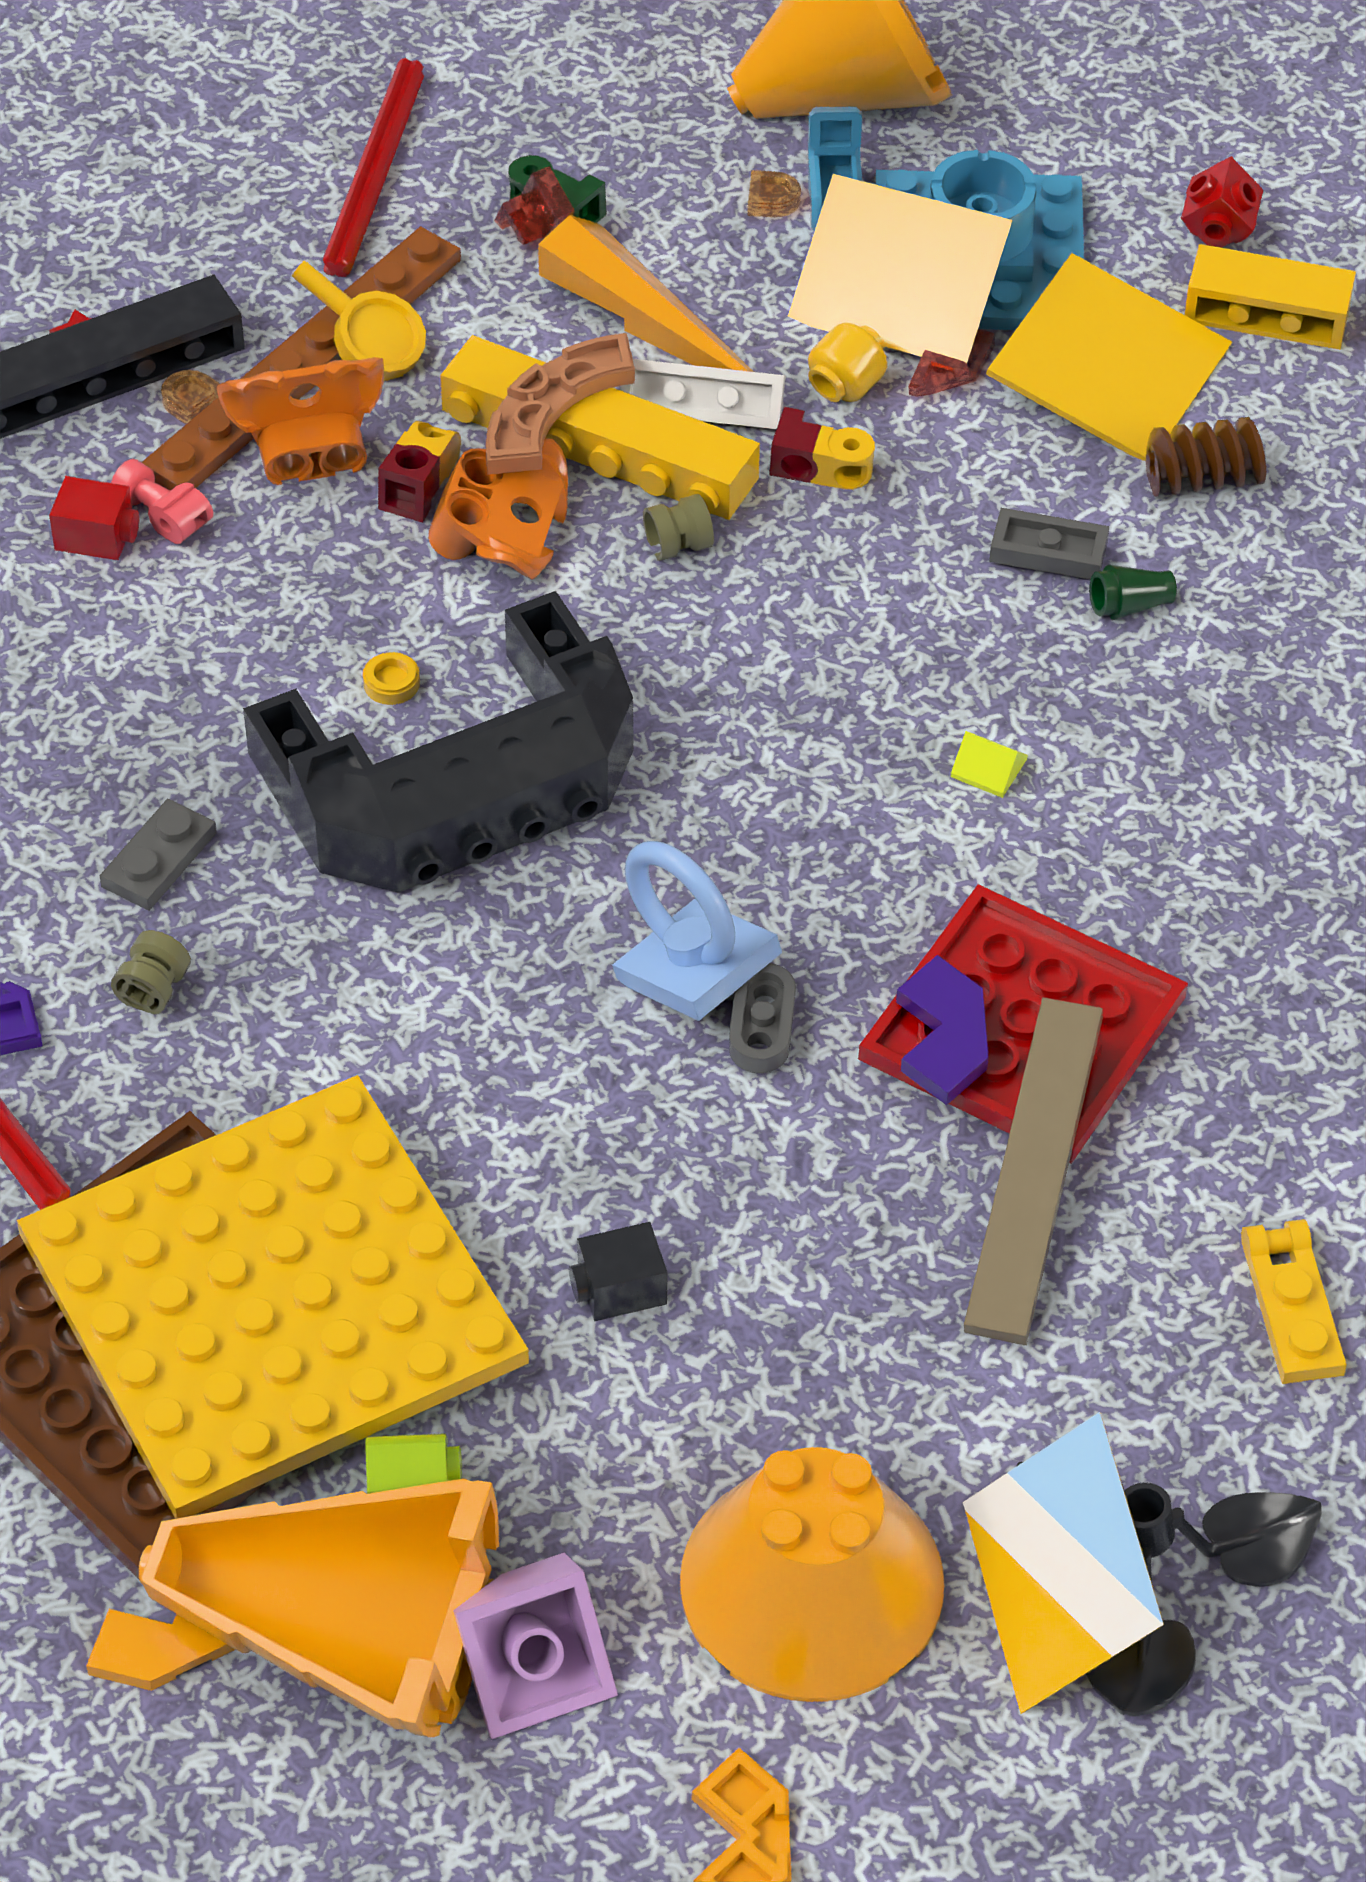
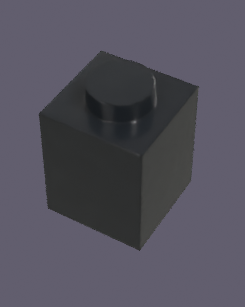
M651 1222L577 1238L578 1264L569 1266L571 1287L577 1303L588 1301L594 1322L667 1305L668 1272Z

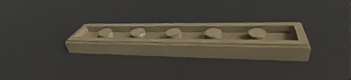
M1042 997L964 1321V1333L1027 1346L1102 1024L1103 1008Z

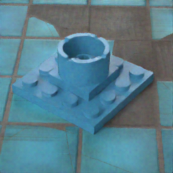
M978 150L956 153L942 161L935 171L876 170L875 185L1012 220L978 329L1016 330L1070 254L1073 253L1084 259L1082 176L1033 174L1030 168L1016 157L989 150L987 153H980Z

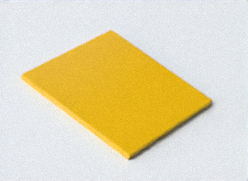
M1071 253L991 363L986 375L1123 452L1146 461L1147 444L1153 428L1164 427L1171 434V430L1187 411L1231 346L1232 341Z

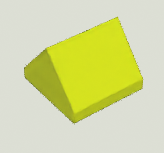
M965 731L951 771V777L1003 798L1027 761L1028 755Z

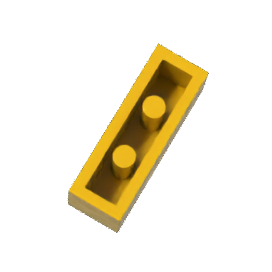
M1199 244L1188 285L1185 316L1203 326L1341 350L1356 271Z

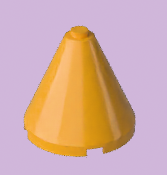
M782 0L731 73L735 84L727 88L741 115L750 111L755 119L809 115V112L814 107H857L860 111L935 106L953 96L938 65L934 66L936 63L928 48V44L904 0Z

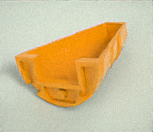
M463 1478L369 1494L359 1491L279 1506L273 1501L161 1521L153 1545H148L142 1553L139 1564V1579L148 1596L153 1601L239 1652L249 1653L253 1651L310 1687H321L394 1729H405L418 1736L437 1737L440 1735L441 1725H437L438 1722L448 1724L454 1722L466 1701L473 1680L453 1610L494 1580L489 1578L492 1567L488 1560L486 1549L496 1550L499 1547V1520L495 1492L492 1482L470 1481Z

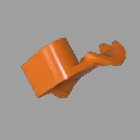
M377 357L357 361L335 360L324 365L280 372L267 371L249 378L228 380L217 385L218 398L227 417L246 433L251 432L259 446L267 479L273 484L282 485V480L298 478L300 482L336 476L335 472L349 469H352V472L355 473L360 471L367 461V453L360 427L364 413H371L382 393L384 361L383 358ZM311 383L319 387L317 393L311 398L298 400L290 396V392L301 384Z
M545 438L542 447V469L487 475L486 449L476 448L465 451L459 458L442 492L428 534L432 548L444 558L451 560L465 558L476 548L477 556L491 562L508 565L521 575L532 580L535 579L554 555V550L544 546L552 519L564 523L567 515L568 472L566 458L561 447L553 439ZM515 503L529 505L537 512L538 521L535 523L520 521L512 513L511 505Z

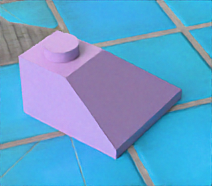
M565 1553L502 1573L453 1610L485 1725L491 1739L618 1696L584 1571Z

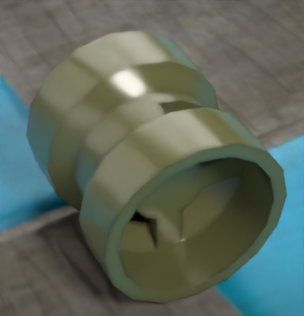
M699 494L681 498L678 504L672 507L658 504L644 508L643 523L647 540L650 546L658 544L661 546V552L655 554L658 561L676 557L680 549L690 548L693 551H699L713 546L714 531L707 505Z
M147 930L142 931L137 936L130 948L129 956L131 960L119 966L111 979V988L117 998L125 1005L151 1014H159L165 1009L172 997V983H178L190 967L191 957L186 948L172 936L160 931Z

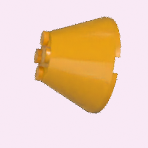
M808 1447L792 1451H777L771 1454L765 1461L764 1467L724 1494L706 1511L692 1531L684 1551L680 1573V1592L683 1610L694 1637L702 1649L705 1647L721 1665L730 1671V1676L757 1691L775 1697L805 1702H826L858 1696L884 1685L891 1676L904 1668L915 1656L918 1657L934 1634L940 1618L944 1596V1572L939 1551L927 1526L902 1498L872 1472L871 1465L865 1458L859 1454H846L829 1448Z

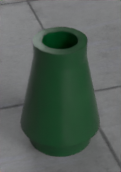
M1106 565L1103 571H1096L1092 574L1089 584L1090 602L1095 614L1098 616L1109 615L1111 620H1117L1162 604H1172L1177 595L1176 579L1170 570L1153 571Z

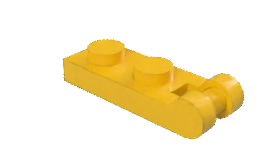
M1305 1219L1285 1221L1284 1228L1265 1230L1263 1225L1242 1227L1241 1243L1282 1384L1344 1376L1347 1364L1313 1254L1311 1233ZM1289 1253L1291 1263L1272 1265L1271 1254Z

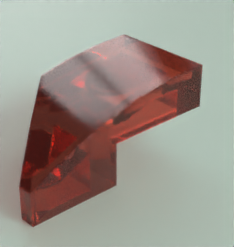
M548 166L531 174L520 196L502 203L494 221L501 229L511 226L516 234L517 241L525 245L539 238H545L567 216L573 215L575 210L551 167Z
M978 328L967 364L959 359L924 350L908 385L909 395L916 397L925 396L975 382L994 349L995 333Z

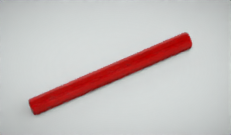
M403 58L396 65L323 256L325 264L323 270L327 275L346 277L351 273L424 79V74L422 73L424 66L417 59L410 61L407 58Z

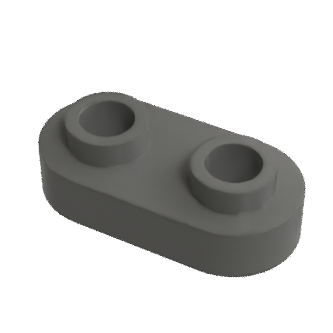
M769 963L734 993L729 1032V1053L733 1062L748 1072L768 1073L774 1071L785 1063L789 1055L796 985L790 972L779 965ZM760 996H769L774 1001L769 1003L767 1001H757L756 999ZM754 1044H764L768 1046V1048L755 1049L750 1046Z

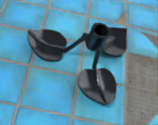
M1143 1482L1134 1484L1124 1490L1151 1583V1560L1163 1554L1172 1545L1175 1538V1529L1177 1528L1204 1556L1215 1557L1220 1555L1222 1569L1226 1576L1233 1581L1255 1587L1278 1584L1296 1573L1305 1561L1322 1515L1321 1502L1299 1495L1274 1492L1233 1495L1214 1504L1205 1513L1202 1525L1205 1535L1210 1540L1208 1542L1185 1519L1182 1508L1176 1507L1172 1509L1171 1499L1162 1487L1153 1483ZM1163 1620V1626L1086 1673L1094 1690L1120 1714L1132 1717L1153 1713L1170 1704L1188 1685L1196 1664L1194 1639L1187 1626L1175 1620Z

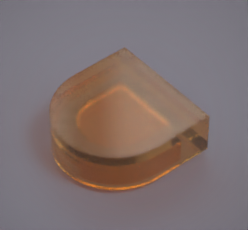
M751 170L747 216L784 217L798 209L801 202V186L793 176L783 172Z
M184 370L170 375L162 384L163 406L168 413L186 425L218 398L217 385L220 383L200 371Z

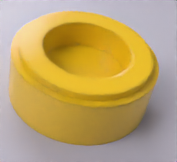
M387 652L379 654L370 659L363 669L364 690L372 700L381 704L396 705L404 703L414 697L419 690V667L411 657L402 653Z

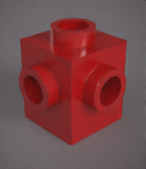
M1230 156L1191 177L1190 184L1186 190L1187 196L1181 220L1185 223L1191 234L1199 237L1208 246L1223 248L1232 242L1240 243L1248 238L1256 227L1264 189Z

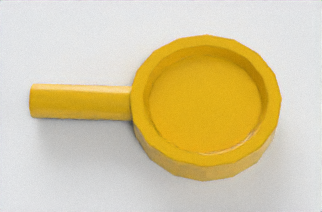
M304 260L297 267L292 277L339 315L334 328V342L339 356L343 360L357 361L372 357L383 358L384 381L401 377L414 368L425 349L426 330L420 315L408 302L394 294L381 291L360 293L351 299L307 261Z

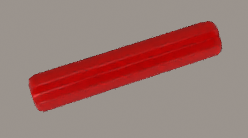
M0 1098V1158L40 1210L70 1198L71 1188Z

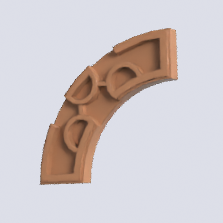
M627 333L602 336L562 349V356L542 366L538 364L531 366L507 388V396L495 412L493 411L487 429V475L542 469V447L549 429L563 412L578 401L594 393L621 385L635 384V367Z

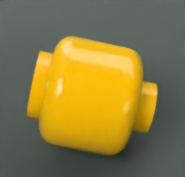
M844 322L834 326L812 348L808 356L810 369L808 377L812 386L821 396L831 402L836 403L840 400L856 402L860 400L883 377L887 370V358L883 351L885 343L882 337L867 325L859 327L856 324Z

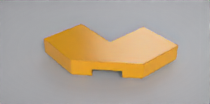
M109 1609L86 1667L90 1676L152 1691L175 1680L177 1675L210 1659L214 1661L236 1649L177 1614L173 1624Z
M738 1748L692 1791V1801L736 1838L693 1882H791L789 1790L741 1748Z

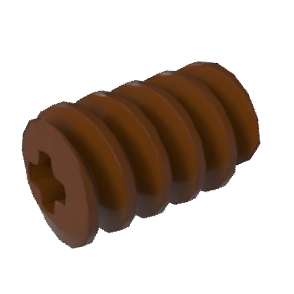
M1250 417L1238 418L1234 426L1228 419L1218 420L1213 430L1207 422H1198L1194 425L1192 433L1185 424L1175 425L1171 430V434L1164 427H1155L1150 433L1146 450V473L1154 497L1159 496L1162 480H1167L1174 495L1180 494L1182 480L1187 477L1194 492L1201 491L1204 475L1210 476L1215 489L1223 488L1225 473L1229 472L1233 477L1236 487L1244 486L1247 470H1252L1257 484H1264L1266 480L1267 466L1264 445L1259 431Z

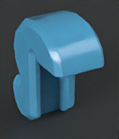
M814 107L809 112L808 190L810 196V225L813 231L816 229L832 175L836 174L862 181L860 158L862 112L857 107Z

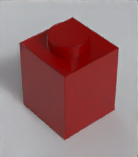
M65 476L49 514L54 550L117 561L120 558L125 542L133 543L136 540L140 521L139 511L132 509L129 486Z

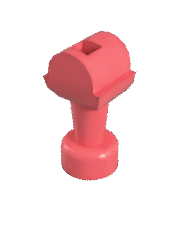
M137 459L125 461L113 475L111 483L129 486L132 506L138 505L141 502L149 508L148 516L156 532L175 544L182 543L213 518L214 512L209 500L204 494L194 488V484L186 482L177 485L170 491L156 484L153 470Z

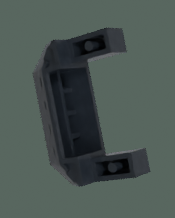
M553 591L505 609L506 656L537 702L372 764L353 732L328 741L297 689H293L243 708L248 754L320 873L397 893L417 885L428 884L439 876L470 864L484 862L495 854L523 843L535 842L548 833L576 822L588 821L597 814L609 809L634 751L633 695L609 638L604 636L590 642L558 593Z

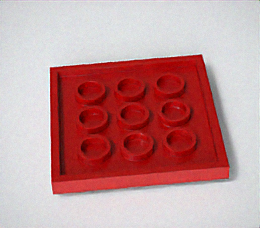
M977 884L907 979L909 980L938 955L983 988L988 1046L987 1070L949 1104L1009 1134L1042 997L1103 1008L1102 1024L1071 1152L1070 1164L1073 1163L1186 998L1188 982ZM895 996L859 1044L858 1060L933 1096L901 1072V1061L907 1053L934 1030L896 1003Z

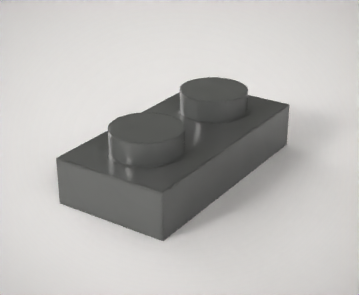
M1001 508L990 547L989 562L1091 579L1094 572L1101 571L1110 526Z
M167 798L99 875L101 887L150 911L217 834L216 822Z

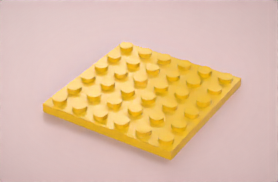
M358 1075L17 1220L19 1234L175 1519L194 1516L529 1364V1349Z

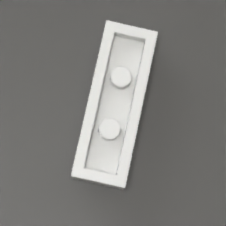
M633 359L635 384L620 386V390L700 421L777 429L782 414L786 376Z

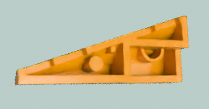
M569 215L538 244L539 276L624 318V331L694 366L754 372L600 224Z

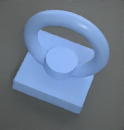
M645 841L636 845L629 852L625 863V878L628 890L637 910L653 932L612 964L617 980L626 987L700 1021L782 953L777 934L732 915L723 895L712 879L694 860L682 851L663 842ZM655 865L670 872L685 885L695 899L674 916H671L653 889L649 877V866Z

